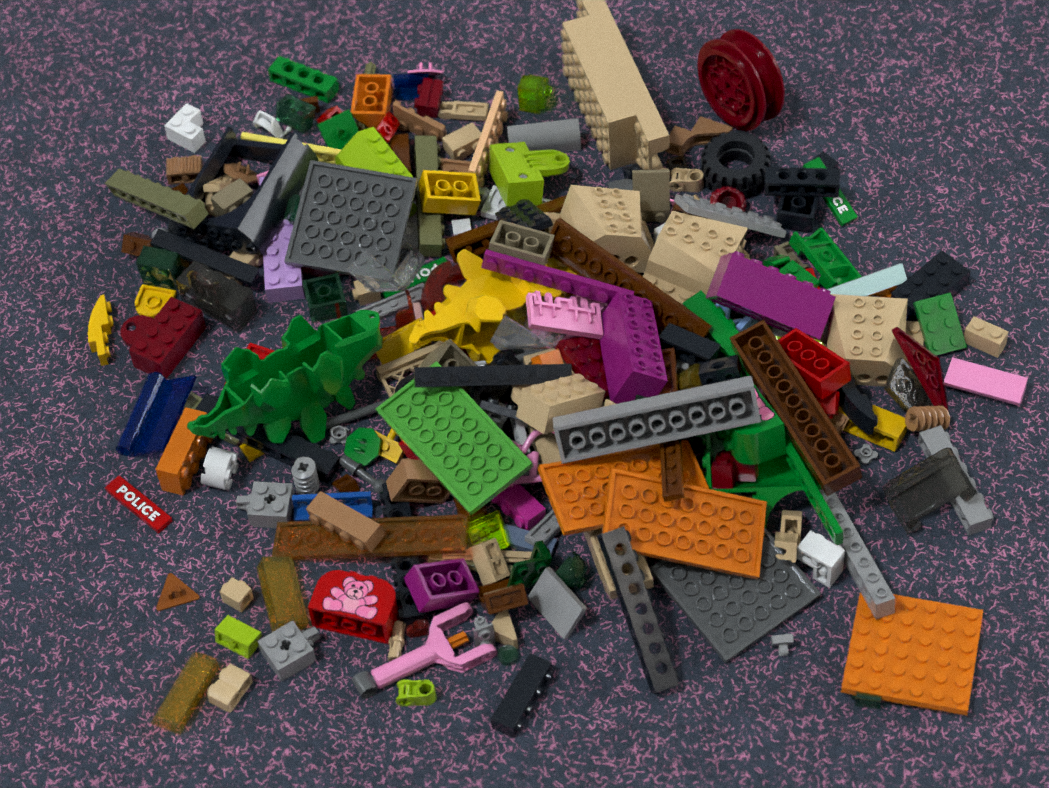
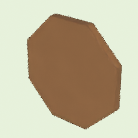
M240 161L238 164H224V172L235 180L241 178L245 183L258 182L256 176L258 174L250 169L249 164H247V167L242 166Z

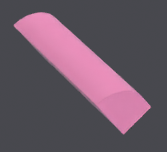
M952 357L943 385L1020 406L1028 378Z

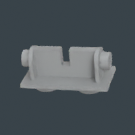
M482 616L475 618L474 625L476 629H473L475 648L482 644L496 645L493 623L488 624Z

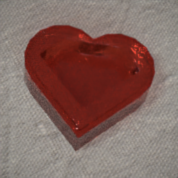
M420 619L407 626V636L410 638L429 636V621Z

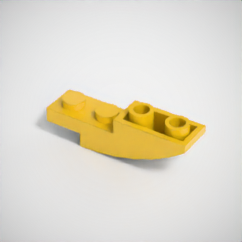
M101 295L97 300L88 325V343L91 352L98 353L101 366L109 364L108 357H111V353L106 343L109 342L108 335L112 334L111 327H114L113 318L109 316V313L112 312L110 301L106 302L105 295Z

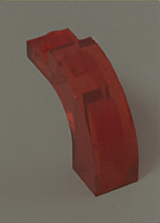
M446 261L431 271L421 291V304L424 312L426 310L433 312L436 302L442 303L445 301L442 285L447 282L465 279L459 264L452 267L451 262Z

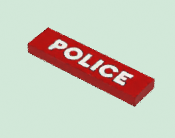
M120 475L105 487L106 492L158 534L173 522L172 517Z

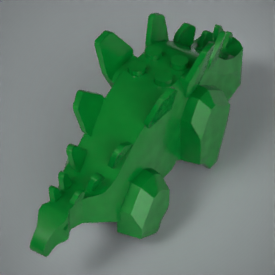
M359 310L353 314L320 325L318 331L301 315H298L291 319L287 331L281 337L283 349H277L262 360L259 359V355L249 349L235 347L221 363V370L226 384L222 389L216 406L208 414L200 415L196 420L190 421L187 424V428L194 435L215 438L218 435L221 439H224L226 429L232 435H236V427L243 426L245 433L252 436L257 425L260 423L263 424L267 437L272 443H283L291 428V421L299 420L301 429L312 443L324 439L327 415L323 408L328 407L330 403L336 400L348 410L352 409L355 405V399L349 385L354 378L356 380L364 379L365 372L362 366L374 353L383 347V338L379 329V313L371 310Z

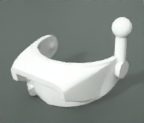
M259 111L252 122L255 128L258 129L262 126L272 133L275 138L283 139L288 132L292 131V128L288 126L283 132L278 121L263 111Z

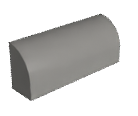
M578 118L507 126L508 143L525 142L529 151L557 150L567 152L581 150Z

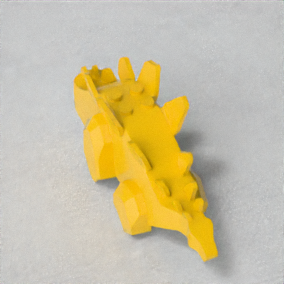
M462 249L457 254V262L467 281L461 287L445 285L443 294L447 299L442 303L436 302L434 304L435 316L429 310L424 312V320L418 321L410 334L408 348L415 350L419 346H425L429 341L445 342L451 339L459 348L466 349L474 362L485 360L487 365H489L493 360V356L500 352L505 340L502 336L516 333L521 339L539 344L531 337L535 329H529L526 306V295L528 292L540 291L542 302H544L545 293H551L553 303L556 297L569 299L575 294L481 268L483 260L466 249ZM554 257L549 258L547 267L577 275L568 267L557 266Z

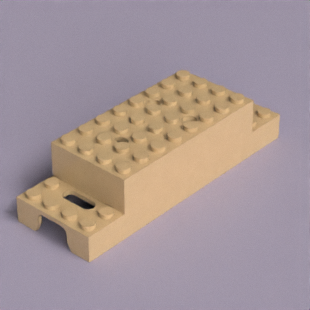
M576 0L579 9L577 11V19L562 22L563 30L560 31L563 40L561 47L564 53L562 60L565 65L563 73L565 77L569 78L570 89H574L576 102H580L581 113L586 115L585 121L587 126H591L592 138L597 140L596 145L598 151L603 153L604 164H608L610 170L633 163H638L641 170L668 169L663 167L657 153L669 148L668 131L605 0Z

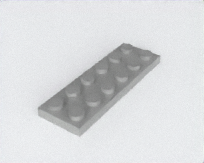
M676 194L674 199L676 204L690 214L747 227L751 230L784 238L787 232L781 227L782 224L775 222L774 218L768 215L760 217L758 216L759 214L753 211L745 213L737 207H732V209L726 208L727 206L722 203L716 202V204H711L709 200L704 198L696 200L689 194H683V196Z

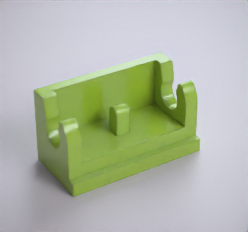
M229 615L215 628L216 643L247 659L251 657L259 646L257 640L261 637V632Z

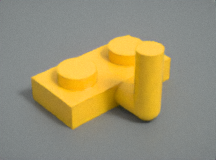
M392 428L387 436L375 431L382 440L379 455L399 464L404 452L398 445L399 443L394 441L397 434Z

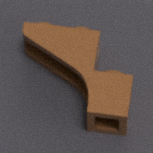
M700 116L692 131L674 126L669 134V148L666 149V152L683 156L691 147L706 145L715 136L719 137L721 133L725 132L727 134L729 131H733V127Z

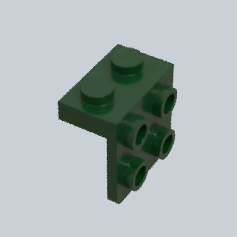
M543 541L535 542L529 560L514 563L507 587L520 583L524 584L525 589L534 587L545 568L550 567L551 553Z

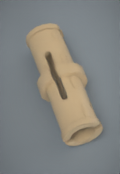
M395 621L392 635L388 642L390 645L388 661L400 657L402 647L405 645L404 632L406 624L402 621Z

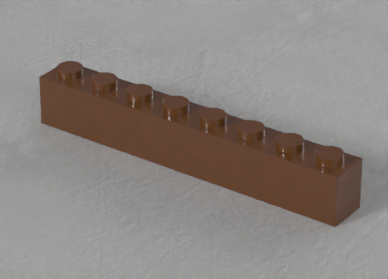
M567 195L537 205V207L543 212L560 214ZM496 220L445 239L454 264L457 263V254L462 249H466L475 255L485 253L486 249L489 250V243L499 221Z

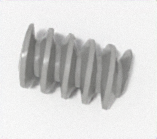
M309 457L297 458L291 470L297 494L317 493L320 483L315 462Z

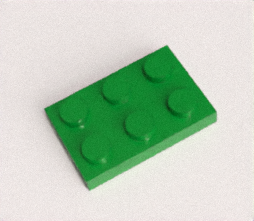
M951 293L913 303L926 349L938 356L967 347Z

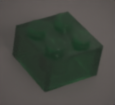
M143 246L136 262L143 283L177 291L185 275L179 254L177 252Z
M339 273L302 281L312 323L348 315Z

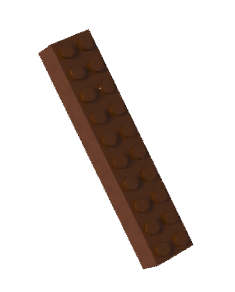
M762 320L730 337L734 353L738 354L741 364L748 375L752 377V381L784 423L786 434L826 496L863 478L859 463L766 322Z

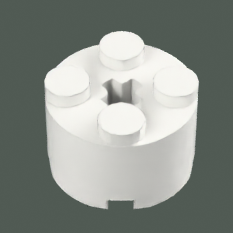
M216 447L209 449L203 464L205 474H201V484L230 490L232 485L230 477L232 473L236 474L238 469V463L236 462L238 454Z

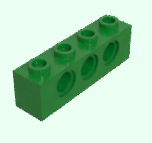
M278 56L268 69L270 81L310 97L317 96L318 100L328 104L339 91L338 78L309 68L304 64L296 63L288 58Z

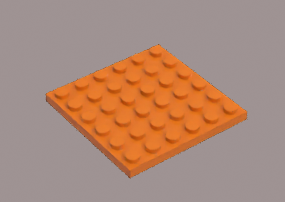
M860 592L841 693L967 716L983 610L893 594L895 597V613L875 619Z

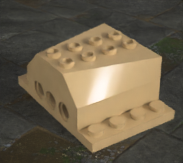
M571 185L561 213L544 212L551 218L553 226L557 219H563L634 271L645 273L654 242L646 222L642 221L640 191ZM553 226L546 228L545 232L550 233ZM555 259L557 266L566 267Z
M672 211L657 237L643 277L682 305L684 301L700 290L707 295L720 257L728 253H734V251L742 252L746 244L744 239L748 228Z
M831 294L836 296L820 340L828 349L850 363V372L852 377L855 378V385L921 389L922 384L892 333V329L898 327L923 346L924 339L919 322L906 321L908 299Z

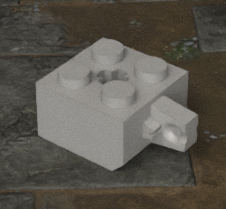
M254 481L251 494L248 496H237V508L248 512L249 523L254 527L289 529L293 511L292 495H295L293 484Z
M291 621L258 640L262 655L282 682L316 660L312 646L314 642L320 639V633L315 626L306 631H300L294 621Z

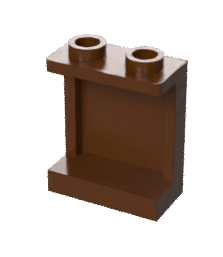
M508 578L478 586L481 606L490 615L528 604L524 584L520 583L507 587Z

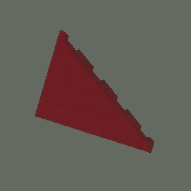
M900 328L892 329L893 335L933 406H944L948 410L940 359Z

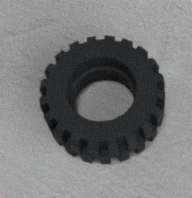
M729 131L727 134L725 132L719 134V137L715 136L705 145L701 155V171L703 172L706 187L712 190V192L721 187H733L742 192L745 198H748L749 195L751 197L756 195L757 191L760 192L765 185V167H770L771 156L768 147L761 139L755 138V135L751 133L745 134L744 131H739V133ZM729 161H742L749 166L744 169L732 170L722 165Z

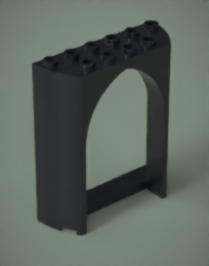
M228 126L186 195L188 194L192 198L202 201L205 196L203 185L215 180L229 156L275 160L255 193L238 208L215 218H204L195 229L170 219L168 232L206 248L263 255L304 186L310 160L318 161L319 159L308 144L304 145L297 139L298 135L295 133L290 134L285 144L237 139L232 127Z

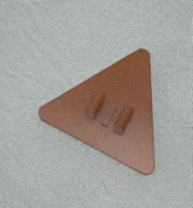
M169 573L156 609L157 611H162L199 599V595L174 574Z

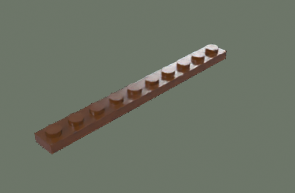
M674 347L662 350L668 381L658 395L678 391L677 360ZM681 439L660 443L663 500L667 502L683 499L684 483Z

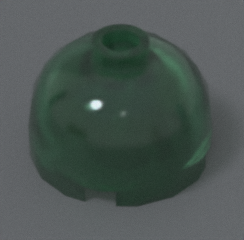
M575 551L572 552L574 557L571 558L569 556L555 572L570 590H573L575 587L580 589L587 580L585 578L587 564Z

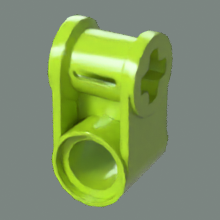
M405 679L397 682L399 693L396 698V704L399 706H427L436 701L435 688L429 680Z

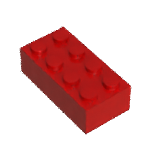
M795 328L778 339V342L811 392L823 400L851 381L850 363L801 330Z

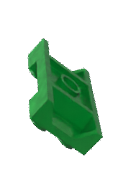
M819 228L808 237L801 238L797 232L793 233L789 241L790 246L798 255L805 254L821 275L819 281L824 289H829L862 277L823 228Z

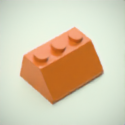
M356 74L351 105L353 118L369 128H376L384 115L390 111L393 92L391 75Z

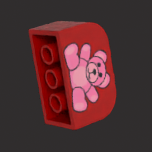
M333 570L325 573L318 580L308 605L312 627L315 626L318 629L389 644L394 623L399 619L398 605L393 586L386 580L379 579L376 576H365L354 571Z

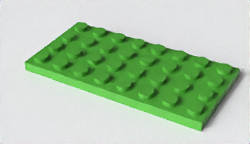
M436 361L430 367L442 366ZM413 379L375 408L383 420L471 516L534 467L526 455L462 387L415 388Z

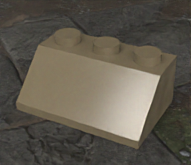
M448 339L428 354L420 367H430L437 361L442 367L477 366L451 339ZM472 386L462 388L467 393Z

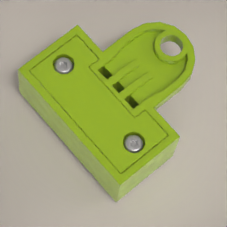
M525 142L490 144L488 170L506 206L511 207L522 199H528L534 205L542 204L543 177L563 174L569 169V157L561 151H529Z

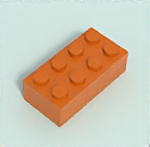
M185 407L155 469L163 491L184 495L186 489L190 488L191 478L193 474L197 473L199 461L205 457L207 444L211 443L213 438L194 435L187 428V424L190 421L196 420L200 415H206L207 412Z

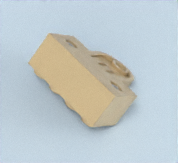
M573 374L537 385H517L512 390L511 399L519 405L517 418L542 434L554 432L553 417L602 407L605 390L598 387L596 383L585 379L583 375Z

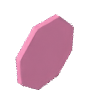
M420 62L419 69L409 70L408 74L436 76L443 75L444 71L432 69L431 62L428 63L429 69H423V63Z

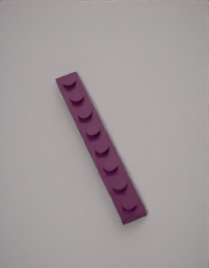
M487 249L481 268L607 304L611 302L617 291L634 295L632 290Z

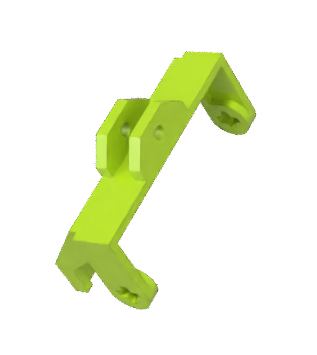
M374 127L357 132L335 156V164L413 177ZM414 202L412 203L409 217L413 216L417 211V206Z

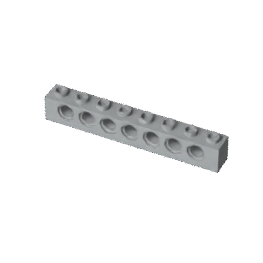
M819 489L843 530V543L840 546L845 550L844 563L875 619H879L895 613V597L836 493L826 496L824 491Z

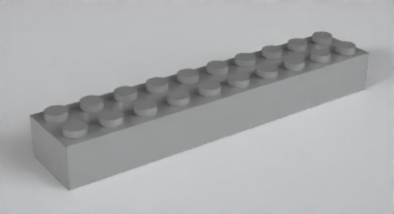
M747 376L553 417V428L562 463L754 424L761 422L752 377Z

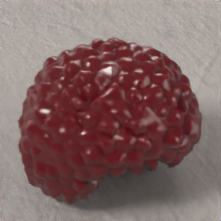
M726 186L716 189L711 193V204L719 202L726 205V208L732 209V207L742 209V212L746 211L745 195L738 189Z

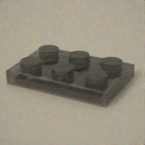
M903 358L896 359L883 389L906 413L913 406H931L932 402L914 370Z

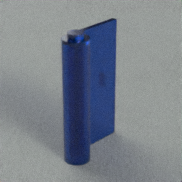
M159 372L149 373L118 441L116 451L128 457L164 451L197 377L192 375L167 380Z

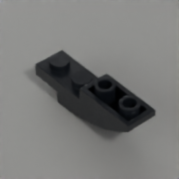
M851 375V381L837 390L840 392L839 405L856 426L868 435H873L874 427L878 424L877 415H874L873 406L869 402L867 394H860L859 389L855 385V378Z

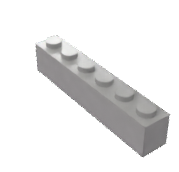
M941 425L919 432L918 444L968 536L990 529L993 520L992 511L987 509L983 495L978 493L974 479L969 477L966 464L961 462L958 450L952 446L948 432H945Z

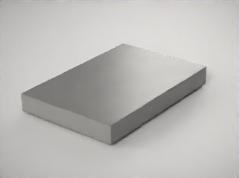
M551 567L545 568L527 597L563 639L570 637L587 610L586 606Z

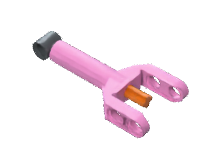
M462 603L433 617L425 645L371 670V675L368 671L359 672L353 677L352 681L361 698L366 699L373 696L377 692V688L381 689L433 663L441 664L448 670L463 673L494 658L497 655V650L493 644H482L455 657L453 649L468 643L467 635L462 631L446 639L443 632L467 621L472 615L473 609L470 604Z

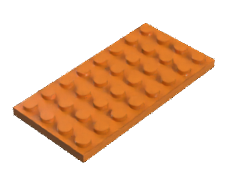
M681 440L683 483L709 489L689 441ZM660 443L567 463L558 461L539 465L537 470L563 536L603 528L609 475L612 468L661 478Z
M612 468L609 475L602 534L624 526L625 530L630 532L632 550L635 549L638 555L757 580L760 576L767 501L684 484L683 499L664 502L661 478ZM617 544L615 550L623 551V548Z

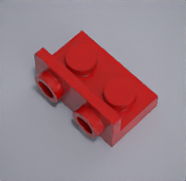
M388 111L376 127V130L384 141L388 143L401 123Z

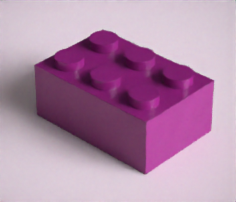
M464 558L417 564L404 577L419 613L456 607L462 603L470 604L480 592Z

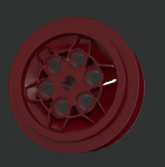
M731 29L725 32L720 39H712L701 47L697 61L700 86L707 102L721 119L733 128L741 131H750L757 128L762 121L771 120L779 115L785 100L782 74L772 53L757 37L742 29Z

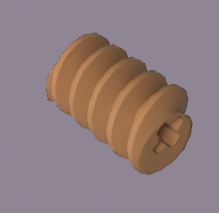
M940 405L913 406L906 413L905 424L910 431H925L940 425L945 430L949 427L950 415L948 410Z

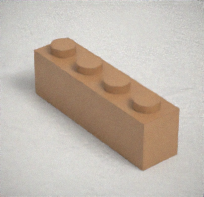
M321 491L306 508L310 515L309 519L314 524L319 525L320 523L328 532L332 534L334 532L337 533L341 539L346 542H353L362 551L365 549L372 552L386 535L380 524Z

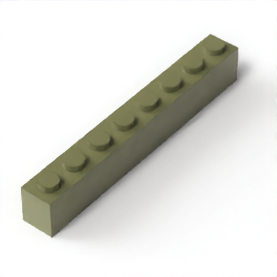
M415 135L414 167L415 178H417L418 183L423 170L441 171L438 170L441 164V157L437 156V154H440V143H437L436 136ZM417 183L418 256L440 257L441 249H445V238H442V235H444V224H441L444 213L422 212Z
M118 169L105 182L114 196L193 229L209 214L205 209L206 205L200 199L196 200L188 194L184 195L178 190L174 191L168 186L164 187L158 182L154 183L150 179H144L138 174L134 175L128 170Z

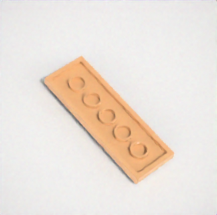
M496 91L468 169V173H476L477 183L481 188L484 186V175H487L489 171L490 144H498V135L502 134L503 122H506L508 112L505 111L507 100L504 99V92Z

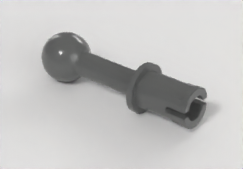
M347 455L341 457L339 464L351 472V476L354 477L357 474L371 484L373 491L377 494L383 491L382 484L386 483L385 480H377L362 469L361 463L355 462Z

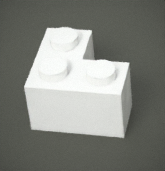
M187 103L164 125L169 140L194 153L206 142L203 128L200 127L203 124L201 112Z
M810 530L798 545L796 558L813 568V579L830 588L843 572L845 550L840 545L836 546L826 540L821 534H816Z

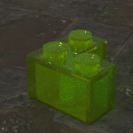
M528 74V76L522 75L517 87L519 111L540 114L541 109H544L546 106V97L551 94L552 87L549 85V78Z

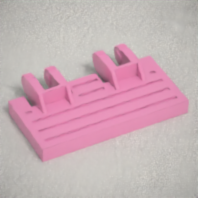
M540 291L528 292L526 295L529 329L601 339L603 337L599 303L592 302L588 309L586 298H582L579 302V307H577L576 298L573 296L569 299L556 297L553 303L552 294L548 292L545 293L544 302H542Z

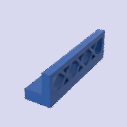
M371 491L325 493L373 520ZM317 494L292 495L294 524L313 523L309 519L310 515L306 508Z

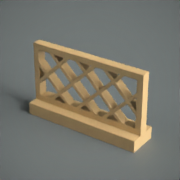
M438 341L376 367L377 378L382 383L389 398L395 393L396 387L388 385L386 380L394 378L399 383L405 378L403 377L405 372H414V367H420L427 355L444 342Z

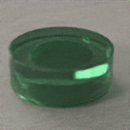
M513 645L500 647L498 650L499 662L504 666L514 665L518 661V650Z

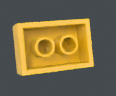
M422 171L418 183L422 212L476 215L481 202L476 173Z

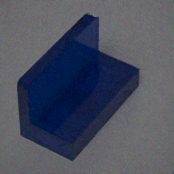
M428 73L393 74L394 100L406 101L419 98V94H417L418 84H422L424 78H429Z

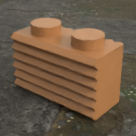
M192 155L181 158H167L166 177L168 184L193 183L204 166L202 156Z

